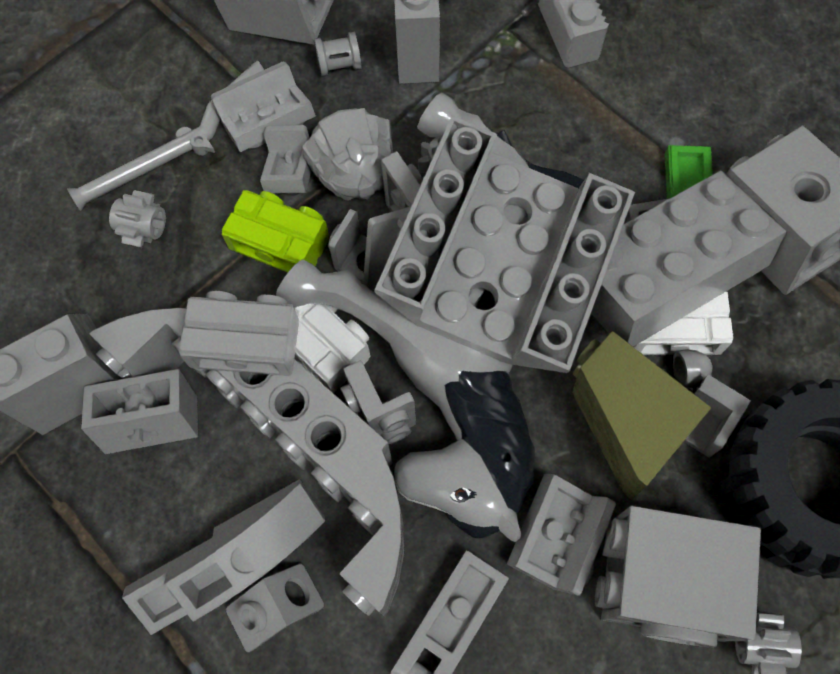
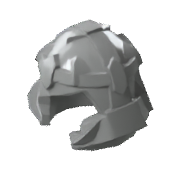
M365 108L338 110L318 122V125L312 131L311 137L302 146L304 159L321 183L336 196L349 201L353 198L368 200L375 191H381L384 188L381 159L393 154L390 121L366 112Z

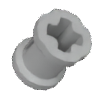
M355 31L349 32L347 37L328 41H322L321 38L314 39L321 76L328 75L329 70L351 66L355 70L362 69Z

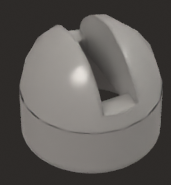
M697 350L675 352L673 356L674 376L676 381L685 388L698 386L707 375L711 376L712 363L705 354Z

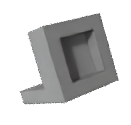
M707 375L694 389L693 394L709 405L711 409L684 442L710 458L723 448L751 400L712 376Z

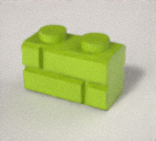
M243 190L234 206V212H231L222 228V236L230 250L287 273L302 259L316 266L317 260L322 255L329 240L326 221L323 220L321 214L306 206H301L299 210L286 206L278 196L268 191H261L260 195L248 190Z

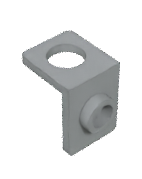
M350 209L342 223L338 224L333 230L328 247L334 269L337 271L349 270L363 283L364 272L358 268L357 261L362 254L366 253L367 237L361 235L357 212Z
M298 564L262 579L226 608V612L246 652H251L287 626L321 610L324 607V603L305 567L302 564ZM287 581L295 582L302 588L305 595L304 606H297L288 599L285 592Z

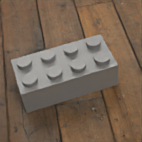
M719 171L623 224L591 314L609 334L612 331L634 347L770 266L787 231L723 171Z

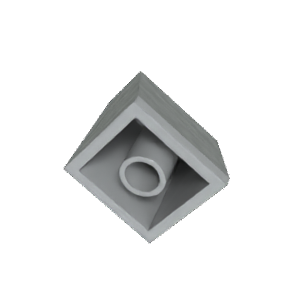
M67 314L0 349L1 412L44 435L82 414L84 386L121 380V377L96 355L102 346L89 334L96 327L88 314Z

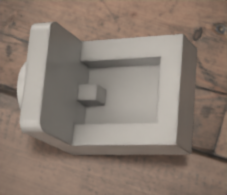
M304 125L266 126L264 137L269 153L260 179L263 191L288 194L306 193L312 171L305 161L302 146L309 139L307 127Z

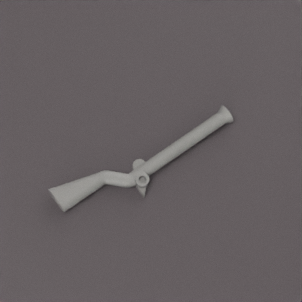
M257 60L228 86L261 72L264 68ZM212 100L206 106L199 127L193 130L188 127H181L176 132V139L79 188H67L79 210L81 211L86 203L192 149L197 155L201 156L206 155L208 152L215 153L209 140L216 133L220 117Z

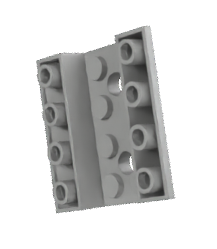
M451 115L374 292L417 326L512 365L568 373L635 192L591 173L587 175L579 189L491 152L497 137L496 133ZM508 205L522 207L527 213L528 222L524 224L510 222L504 214V208ZM479 287L489 290L494 296V307L489 310H480L474 307L469 299V292Z

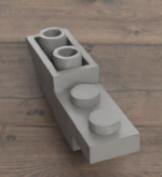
M299 479L214 527L211 539L126 586L122 599L150 635L186 615L194 622L246 589L284 560L325 522V516Z

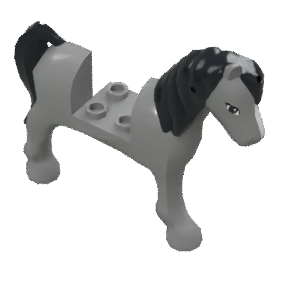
M442 92L436 95L429 103L417 125L418 130L429 137H442L451 115L491 131L484 125L478 115L459 109L454 99ZM505 130L496 133L497 137L491 152L578 189L583 183L584 179L565 171L544 168L530 163L523 158L519 151L513 148ZM508 205L504 208V214L510 222L514 224L528 222L527 213L522 207ZM302 259L295 264L279 285L276 296L284 298L287 304H293L294 308L307 304H324L335 307L353 315L371 327L390 344L398 364L415 387L440 407L448 425L456 436L457 441L443 449L410 452L400 459L394 469L398 492L409 501L444 512L452 523L472 538H486L501 531L511 541L516 542L519 540L521 532L517 513L525 501L526 492L534 484L533 462L535 459V447L530 439L520 400L512 389L509 372L513 365L417 326L374 291L363 285L358 277L349 270L321 273L306 260ZM481 287L471 290L469 292V299L472 305L477 308V302L485 290L488 292L489 290Z

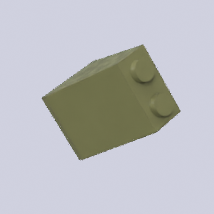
M612 331L602 343L597 339L592 340L578 357L577 362L579 365L573 372L577 379L572 393L624 495L632 500L651 482L709 412L711 407Z

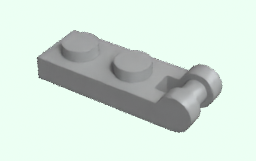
M466 550L390 674H452L509 578ZM424 648L442 659L434 673L417 662Z

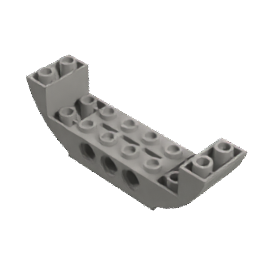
M186 308L149 310L119 318L93 330L89 334L102 346L96 355L122 379L177 369L184 362L180 356L179 347L182 330L185 327ZM295 359L291 376L195 369L203 378L207 377L234 407L237 408L243 402L240 408L266 437L270 439L276 433L278 437L275 441L297 466L304 470L310 464L314 468L311 474L318 481V485L336 502L345 497L352 503L348 507L353 513L352 516L373 537L340 572V575L349 583L342 592L368 616L376 609L385 617L399 585L404 557V524L394 478L389 468L392 465L388 442ZM298 412H301V413L298 414L297 416L292 417L294 414H296V413H298ZM340 442L333 450L323 451L329 443Z

